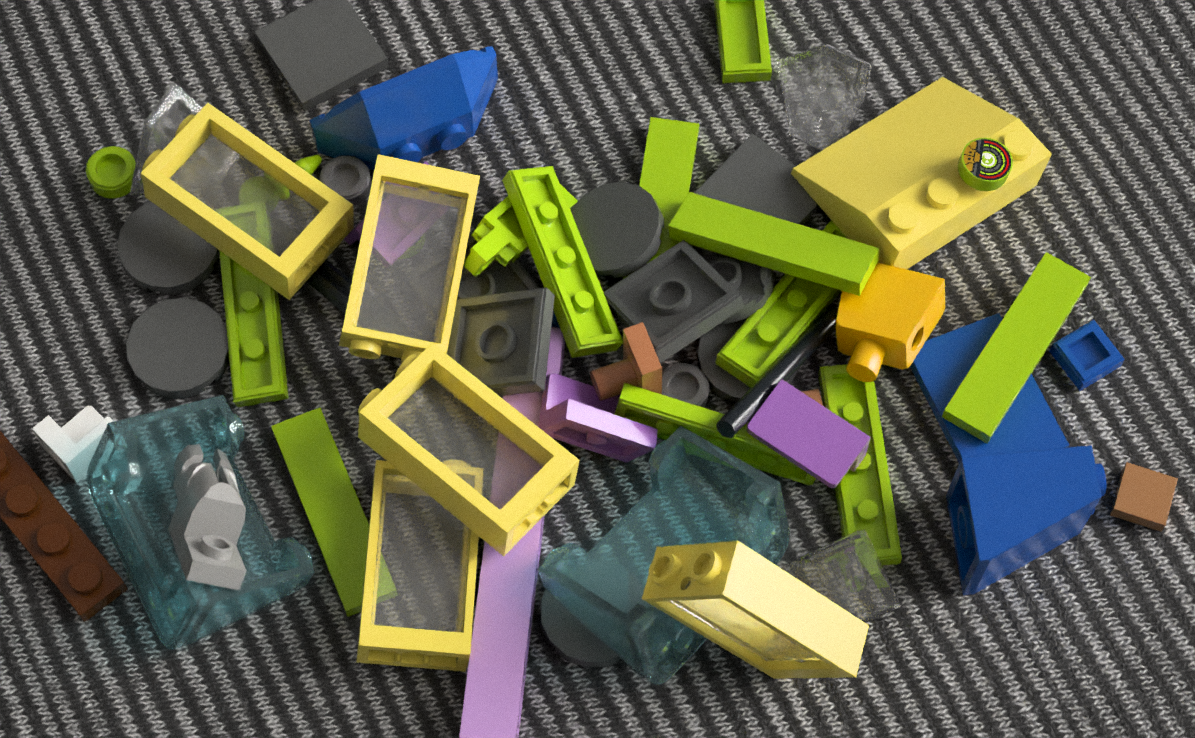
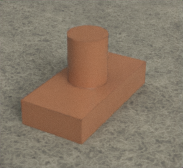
M643 322L623 329V360L590 371L591 380L600 401L620 395L624 383L662 394V366Z

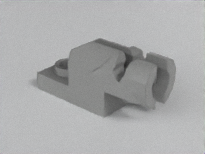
M200 444L187 445L178 453L174 464L175 480L173 487L178 503L168 528L184 576L188 581L240 590L246 574V568L236 545L245 523L246 508L239 494L235 473L226 453L217 448L215 450L213 461L216 470L214 471L211 463L202 462L204 454Z

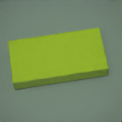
M714 0L722 83L771 81L772 67L764 0Z

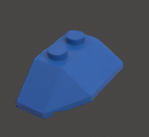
M493 46L484 47L479 51L469 50L443 57L362 90L335 105L326 115L321 114L309 120L314 145L318 153L333 158L353 156L363 161L368 169L374 170L378 154L419 162L422 157L441 149L452 150L459 147L468 138L475 135L497 83V56Z

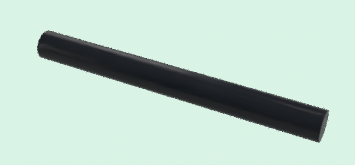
M829 307L717 422L716 428L723 437H734L756 414L780 380L787 381L836 330L837 308Z

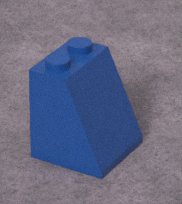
M1092 445L961 458L946 494L963 596L974 595L1081 533L1089 517L1094 514L1099 500L1106 494L1105 470L1101 463L1095 464Z

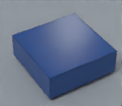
M1095 320L1056 341L1049 350L1079 391L1121 367L1125 360Z

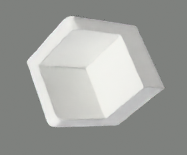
M92 406L85 407L63 427H60L48 415L32 428L43 449L76 483L125 443L117 424L110 417L104 419Z

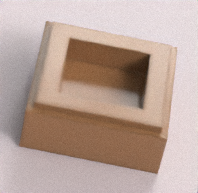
M1126 462L1122 469L1110 515L1162 532L1166 526L1178 478Z

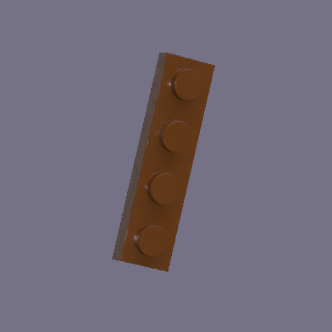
M0 431V518L85 623L128 590L121 577Z

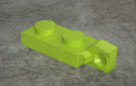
M560 184L571 210L578 200ZM508 196L482 218L471 234L478 243L470 249L471 252L464 259L463 266L477 277L495 259L505 267L511 261L515 262L529 249Z

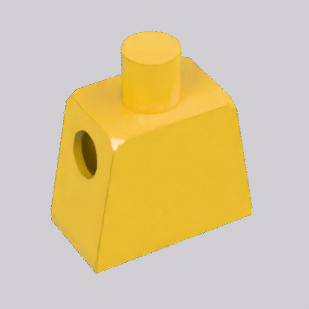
M878 262L860 296L842 291L836 319L838 351L842 354L851 356L846 367L851 377L862 382H873L876 380L882 364L902 370L911 366L944 313L945 279Z

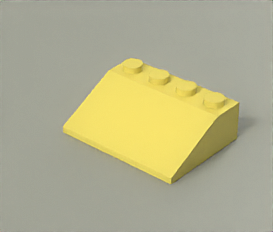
M941 77L792 168L791 175L848 239L878 247L879 263L908 269L1036 187L1052 154L1019 118L950 80ZM991 138L1005 145L1012 155L1013 166L1006 182L996 190H976L967 185L959 175L958 161L964 147L974 139Z

